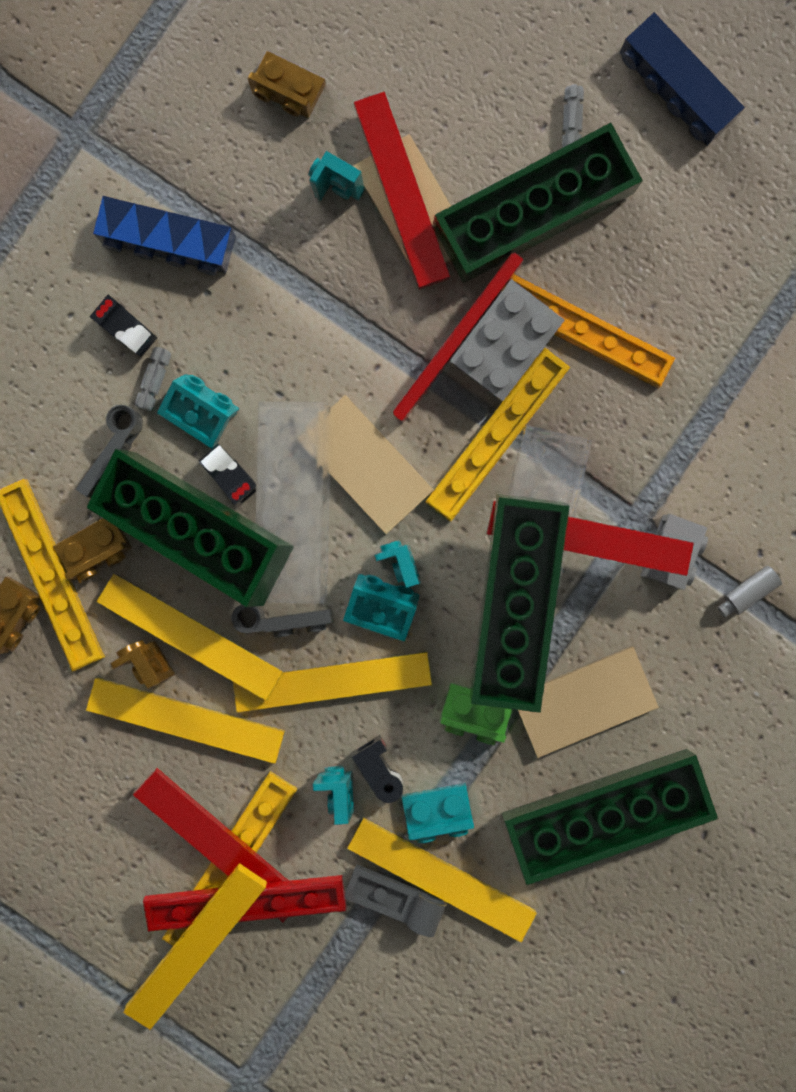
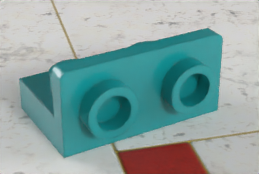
M328 151L324 153L322 159L316 158L308 173L310 177L309 182L315 198L320 201L330 185L333 186V192L346 200L352 197L359 201L365 191L362 172Z
M184 374L172 381L157 414L212 449L218 443L229 420L239 411V407L234 405L228 396L216 393L206 387L200 378Z
M398 540L380 546L382 553L374 555L376 562L396 556L398 562L393 563L392 566L398 583L404 581L406 588L421 583L410 545L402 546L401 541Z
M359 574L343 621L405 642L417 609L420 594L415 593L409 587L406 588V586H395L383 582L377 576Z
M343 766L326 767L324 772H320L312 783L313 791L331 790V794H328V814L334 815V825L349 824L354 812L353 772L344 771Z
M466 783L402 795L409 840L416 839L417 843H428L434 841L437 835L449 834V837H460L468 834L469 829H474Z

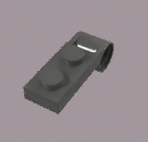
M116 405L107 413V426L115 434L76 488L77 491L86 497H92L114 450L129 451L132 443L143 428L141 415L126 405ZM124 414H130L132 418L131 425L127 429L120 430L118 426L119 418Z
M241 604L234 609L231 621L234 628L241 633L261 631L266 633L274 631V637L294 635L293 628L306 627L307 633L326 630V624L332 623L333 618L331 609L265 618V613L261 606L245 607ZM246 608L253 610L257 616L256 623L252 627L245 626L240 619L242 611Z
M357 864L345 891L346 900L404 922L409 929L426 937H434L446 907V903L436 896Z

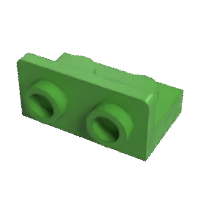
M450 683L440 717V723L446 725L445 731L459 736H464L465 731L477 735L476 740L489 745H495L496 741L505 743V732L512 709L471 704V688Z

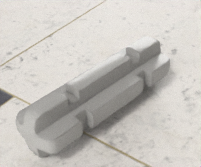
M572 84L564 90V102H567V104H564L563 132H566V135L562 136V148L582 138L579 132H582L583 104H580V102L584 100V89L582 86H577V84Z
M154 347L150 356L152 362L147 365L140 385L142 391L137 394L135 406L140 409L152 411L156 402L154 396L159 393L166 373L164 367L165 365L168 366L171 358V353L168 350L160 347Z

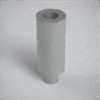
M765 566L724 595L725 602L717 608L725 618L733 612L740 615L781 586V579L770 566Z

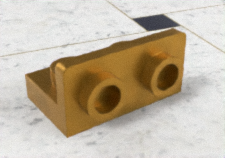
M266 51L256 73L250 72L247 78L255 97L267 103L272 100L282 105V109L288 114L295 117L302 115L308 119L326 85L324 78L269 51Z
M103 518L53 546L67 571L64 574L67 581L78 579L79 583L97 575L98 573L95 569L106 563L108 567H111L126 558L124 553L132 549L123 531Z
M5 577L0 584V654L8 653L9 650L14 651L23 638V634H21L22 629L27 622L31 623L40 611V606H38L41 600L40 596L11 577Z
M143 640L132 643L116 652L119 658L110 663L112 668L116 669L132 662L134 665L132 672L140 684H145L147 689L175 675L156 641L147 644Z

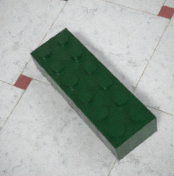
M610 122L435 214L433 229L464 284L506 262L512 253L514 254L515 252L519 255L633 195L643 180L613 124Z
M120 449L114 450L87 506V509L245 607L265 605L294 548L293 545L136 452Z
M503 494L496 495L470 691L471 704L541 713L570 507L565 502Z
M688 749L501 813L526 885L718 819L696 754Z

